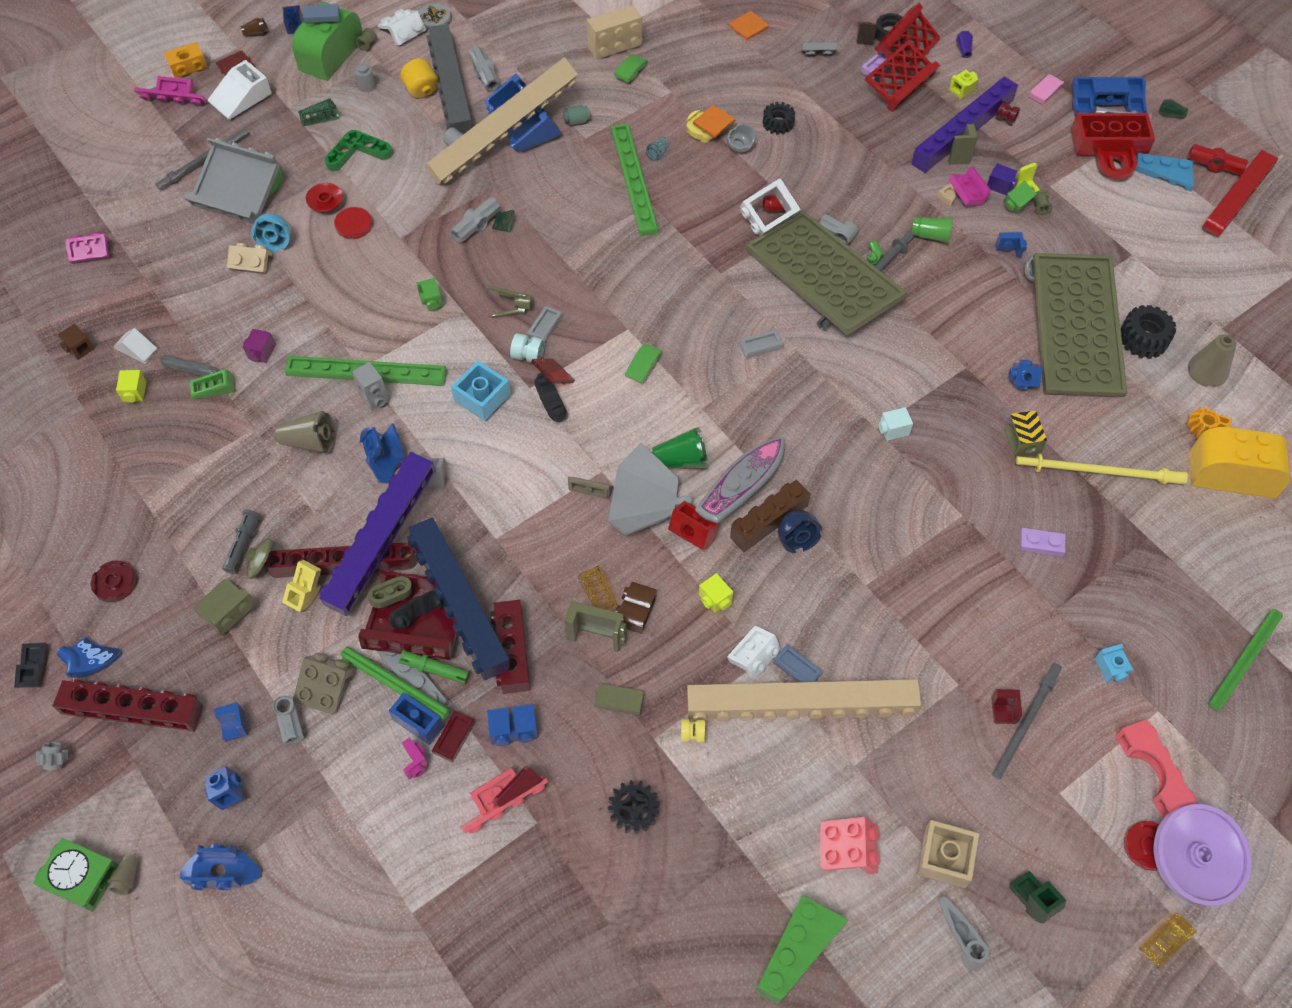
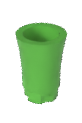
M914 217L912 232L914 236H919V238L949 244L953 217H922V219Z

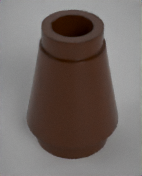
M257 17L241 26V31L244 36L262 35L268 31L264 18Z

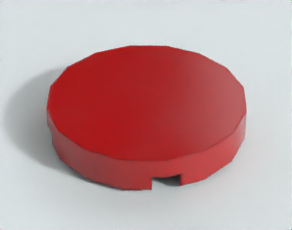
M349 207L341 210L334 219L337 233L346 239H349L348 237H353L354 239L361 238L371 230V215L360 207Z
M1141 821L1134 824L1126 832L1123 840L1124 850L1128 858L1136 866L1150 871L1158 870L1154 857V839L1160 824L1153 821Z

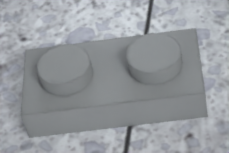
M837 42L801 44V51H805V54H815V51H822V54H832V51L837 50Z

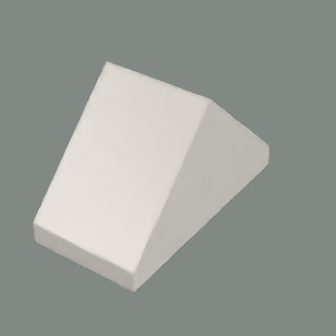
M135 328L126 332L113 346L114 349L144 364L158 351L157 347Z

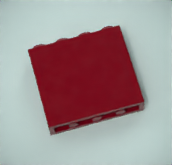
M380 571V584L395 577H407L411 581L412 593L409 597L386 607H372L366 628L360 629L358 635L361 649L402 654L404 649L421 656L425 654L430 658L450 660L457 636L452 626L454 622L452 618L448 619L446 617L443 607L441 609L435 608L427 614L416 617L403 630L393 628L389 621V614L393 610L418 596L434 590L436 587L433 582L429 583L426 576L396 573L394 571Z

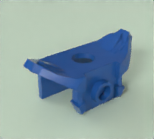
M391 424L384 434L377 432L375 427L364 428L360 434V442L363 443L367 456L365 461L379 483H388L389 479L393 476L394 470L405 457L395 424Z
M212 844L210 848L198 845L195 855L181 868L180 879L193 890H206V887L218 890H231V888H241V886L248 885L255 879H259L261 869L242 850H237L233 845H230L228 848L220 844ZM217 864L225 866V873L221 877L212 876V869Z

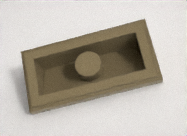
M568 476V489L570 491L609 499L612 485Z

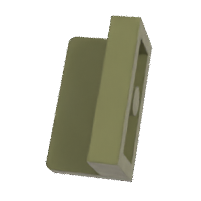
M967 124L964 135L955 136L948 160L949 165L970 164L978 138L974 124Z

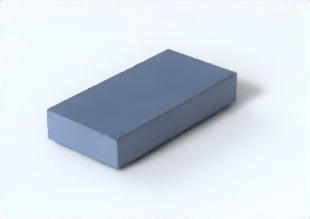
M339 4L303 6V22L339 21Z
M788 644L772 662L796 682H816L823 672Z

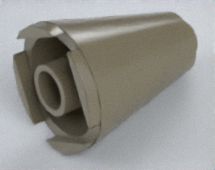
M1219 335L1193 356L1188 363L1190 377L1198 384L1206 387L1208 385L1218 387L1224 384L1229 377L1236 349L1235 339L1229 335Z
M320 411L279 424L274 431V437L280 445L322 453L330 452L335 444V438H332V432H336L335 424L329 413Z

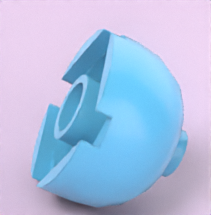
M262 214L255 220L251 229V237L257 242L256 245L267 247L266 250L273 253L278 252L277 249L286 248L290 240V226L278 214Z

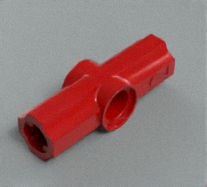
M1197 144L1192 145L1187 156V160H1193V162L1206 165L1211 171L1218 172L1223 170L1239 176L1243 174L1248 163L1247 159L1227 154L1222 148L1211 149Z

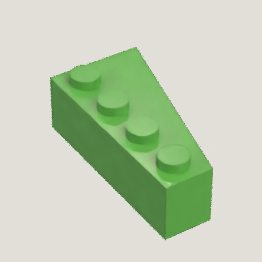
M802 895L755 993L778 1006L843 929L848 919Z

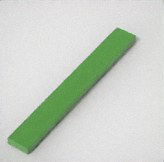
M629 124L611 126L613 140L639 235L658 234V226Z
M289 356L285 374L286 376L354 380L352 371L370 362L382 377L383 382L444 386L447 369L446 366Z

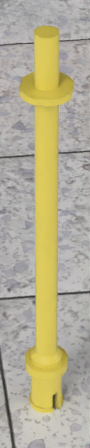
M1040 453L1037 454L1036 458L1019 456L1016 458V465L1035 466L1036 472H1040L1042 467L1157 479L1160 484L1164 485L1167 483L1186 485L1188 479L1187 472L1170 471L1168 468L1150 471L1043 459Z

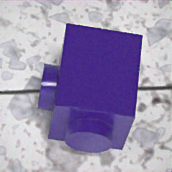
M997 163L990 174L987 183L990 190L1007 196L1009 190H1013L1017 184L1018 179L1015 178L1017 170Z

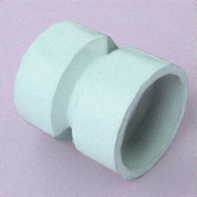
M516 333L512 340L510 356L517 360H524L526 358L527 362L539 364L543 357L545 340L537 337L529 339L528 335Z

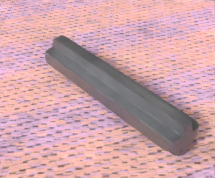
M163 355L162 359H160V363L164 367L201 376L218 371L214 366L169 355Z

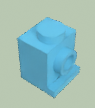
M1122 644L1102 649L1095 657V661L1107 683L1114 680L1117 683L1129 678V674L1133 670L1123 651L1124 647Z

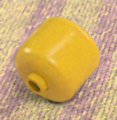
M423 58L409 61L400 72L401 81L409 94L416 99L432 94L438 87V76L429 62Z

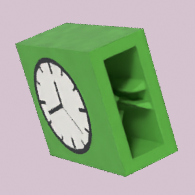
M61 838L59 843L52 848L50 857L45 865L38 870L33 884L93 912L108 888V880L118 867V864L107 857Z

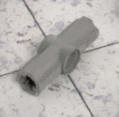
M478 45L472 47L469 51V57L474 65L477 78L481 79L486 90L490 92L496 91L500 86V82L495 74L492 60L487 58L483 48H480Z
M491 197L476 209H468L463 216V220L450 230L451 236L456 242L460 243L475 231H483L488 224V220L501 210L500 205Z

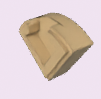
M949 183L938 192L937 197L951 207L956 198L955 189Z

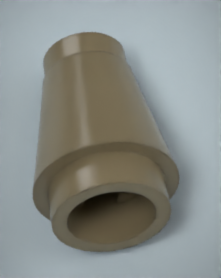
M124 856L108 880L109 891L118 895H127L128 891L132 890L139 861L136 857Z

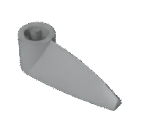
M945 896L940 898L939 902L946 921L963 951V964L971 970L980 969L989 956L986 944L952 902ZM974 951V954L977 952L980 957L978 959L977 957L973 958L971 952Z

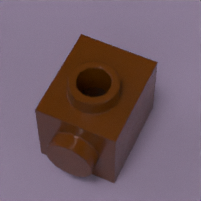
M76 324L71 325L58 334L62 341L59 343L66 353L71 352L77 360L95 349L89 338Z

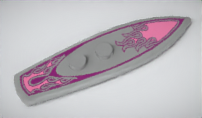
M784 437L761 443L739 457L704 496L696 507V512L708 521L719 523L742 505L770 479L778 468L784 453Z

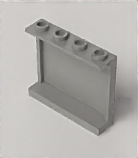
M207 138V141L212 145L193 193L186 191L184 199L193 206L254 224L255 220L262 213L281 164L271 153H259L258 150L251 147L245 149L237 143L228 144L220 138Z

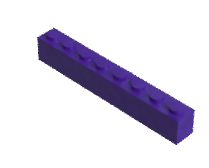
M1005 76L917 146L914 150L911 164L923 173L928 172L951 153L955 136L964 135L967 124H974L977 131L996 116L1003 101L1009 104L1012 103L1018 84Z
M411 451L407 457L402 459L399 471L391 477L386 492L379 496L378 504L374 511L369 512L366 524L355 535L353 545L346 549L343 561L334 568L330 582L321 589L319 599L324 606L346 617L348 616L436 472L432 461Z

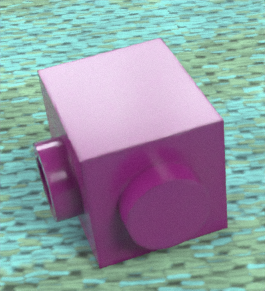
M252 329L248 338L244 340L243 349L247 358L251 361L267 363L276 344L270 332Z

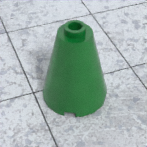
M700 427L693 428L652 447L651 453L667 468L704 469L708 467V464L704 463L707 460L703 437L700 438L698 434L701 432Z

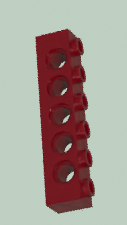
M72 679V681L62 680L52 705L62 715L195 732L203 707L197 697L189 693L175 695L166 690H161L159 693L152 692V690L143 687L136 690L130 689L125 685L112 687L102 682L89 684L79 679ZM88 695L85 700L81 701L84 696ZM110 698L107 703L103 704L106 699ZM132 701L129 706L125 707L128 702ZM155 704L153 708L148 710L150 705ZM178 706L174 712L170 713L172 708Z

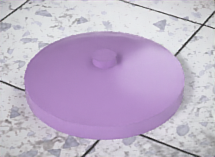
M1186 805L1170 812L1157 829L1154 839L1156 866L1166 885L1177 896L1199 906H1218L1234 900L1244 890L1251 873V851L1242 829L1228 814L1210 805Z

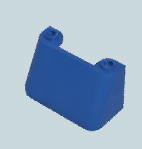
M516 73L484 100L488 106L486 110L489 114L527 86ZM537 108L535 110L536 114L529 120L523 119L520 127L516 130L510 129L508 131L511 139L509 143L515 151L519 149L522 152L557 138L562 134L545 108Z

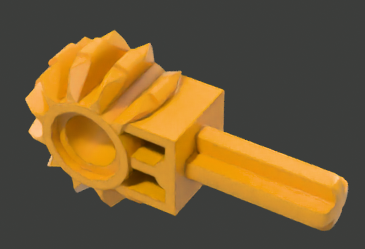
M1208 406L1204 409L1199 407L1189 416L1186 427L1190 428L1189 434H1195L1197 439L1203 432L1209 429L1231 427L1232 418L1218 415L1216 409L1211 411Z

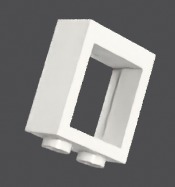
M780 178L744 200L740 206L741 214L745 219L748 218L752 231L758 234L759 237L795 216L801 210ZM773 191L787 213L765 226L751 204Z

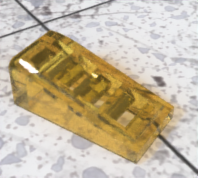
M599 565L579 573L578 579L593 607L607 610L617 606V602ZM596 576L597 580L588 583V579ZM597 584L601 585V587L592 591L591 587ZM599 592H605V594L600 597L595 598L594 596ZM606 598H608V600L610 601L601 606H599L598 604L599 601H602Z
M1175 913L1138 949L1159 969L1197 931L1179 913ZM1166 930H1168V931L1173 935V937L1177 940L1176 943H1175L1174 940L1165 932ZM1159 937L1170 947L1169 950L1158 940ZM1153 944L1163 954V956L1160 957L1150 947V945Z

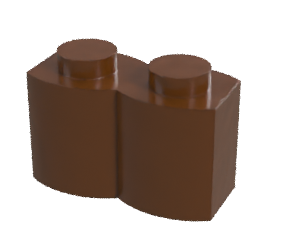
M632 582L629 587H625L622 595L624 601L621 606H617L615 612L624 614V623H627L626 629L642 634L656 601L657 590Z

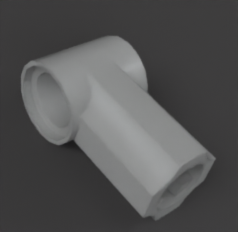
M824 214L819 222L847 245L858 233V228L854 223L850 221L843 223L827 214Z
M287 695L277 697L272 706L276 713L283 744L298 743L304 739L298 716V707L292 698ZM290 705L288 711L281 712L283 706Z

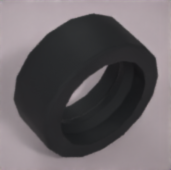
M894 13L881 15L876 21L875 38L880 42L889 32L883 27H894L903 16Z

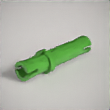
M403 649L399 664L416 668L421 673L425 671L464 685L469 670L427 658L428 655L425 654L421 656Z

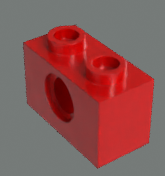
M683 501L673 509L668 530L704 550L715 540L719 523L704 519L696 512L695 506Z

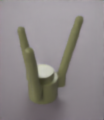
M487 285V289L499 292V296L515 299V307H518L515 310L491 314L492 318L517 313L525 314V310L531 309V294L518 293Z

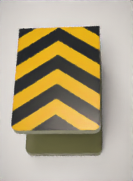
M1037 411L1012 413L1010 418L1013 426H1007L1004 430L1014 458H1017V456L1028 457L1036 456L1038 453L1041 454L1047 438Z

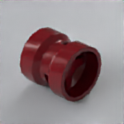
M1003 101L998 109L996 118L1000 120L1006 119L1007 123L1013 125L1018 117L1020 108L1017 106L1011 108L1009 103Z

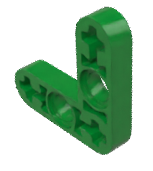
M350 130L326 155L325 163L330 171L340 170L356 150L380 160H387L392 157V148L388 142L358 130ZM367 143H372V144H373V145L370 146V147H366V146H365V144H367ZM341 149H348L346 152H340Z

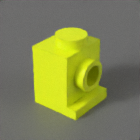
M964 70L957 76L953 75L949 90L959 98H964L976 90L979 80L977 74Z

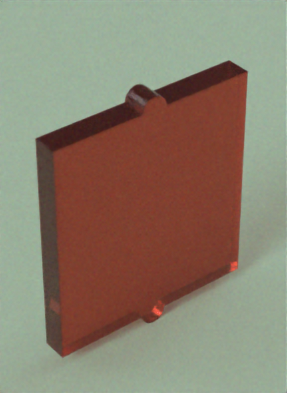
M243 50L215 62L221 74L225 76L231 68L244 60L255 67L251 58Z
M541 358L532 359L531 361L553 384L565 385L575 381L554 359Z

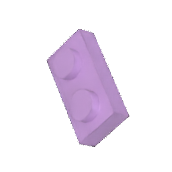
M883 52L877 53L861 66V72L866 76L869 75L887 59V56Z
M1022 528L1020 531V551L1063 557L1065 554L1066 534Z

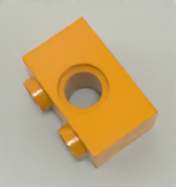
M197 42L164 52L174 78H180L208 68Z

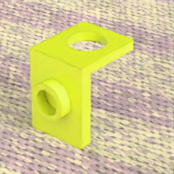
M1036 163L1020 168L1015 187L1026 181L1035 192L1040 190L1032 181L1038 166Z

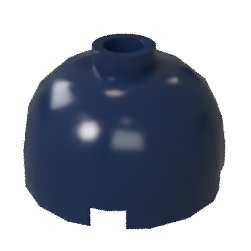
M796 510L785 515L780 521L778 537L786 551L796 553L795 550L803 548L804 552L815 546L820 540L822 526L812 513Z

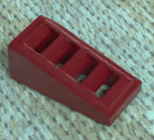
M524 766L493 799V802L501 807L538 785L543 780L530 767Z

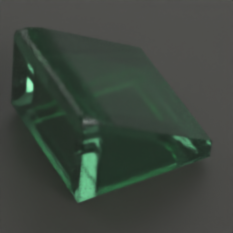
M514 210L498 213L492 229L511 232L515 221Z

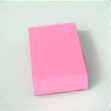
M1049 74L1030 92L1029 97L1044 105L1063 86L1064 82Z

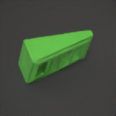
M223 369L190 381L192 399L223 395L236 391L234 375L228 369Z

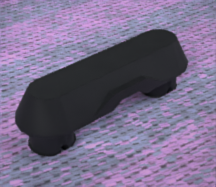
M541 372L537 374L534 385L549 417L555 422H561L567 416V411L552 379L547 376V373Z
M431 590L393 610L389 614L390 625L395 629L403 630L416 617L427 614L435 608L441 609L445 605L442 600L438 601L434 590Z

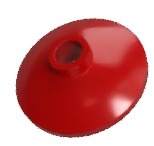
M332 183L317 184L310 188L306 194L307 205L312 210L318 212L331 211L337 208L343 200L342 190Z

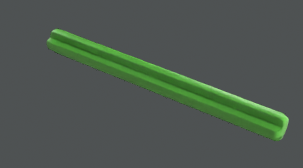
M1272 609L1208 703L1209 707L1214 711H1220L1282 619V612H1279L1277 609Z
M345 647L341 652L344 660L398 694L402 695L404 692L438 715L441 720H445L449 715L450 711L447 707L352 648Z

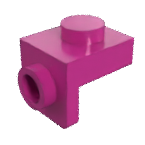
M409 737L402 742L405 751L413 761L403 769L408 780L413 777H419L425 772V768L428 767L423 756L426 753L419 742L414 744Z

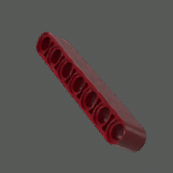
M407 542L392 543L384 555L388 557L381 560L375 572L414 568L418 562L415 549H411ZM351 546L270 551L264 566L270 576L274 578L294 577L297 564L294 565V563L305 560L320 568V575H331L334 568L341 564V562L337 561L343 558L346 549ZM410 554L409 557L402 558L404 555Z

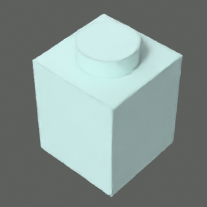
M905 407L882 413L878 426L881 434L884 433L888 441L910 435L913 422Z

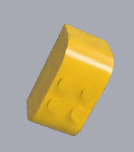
M1231 427L1209 429L1200 435L1190 450L1191 486L1276 499L1291 480L1288 442L1283 436L1273 433Z

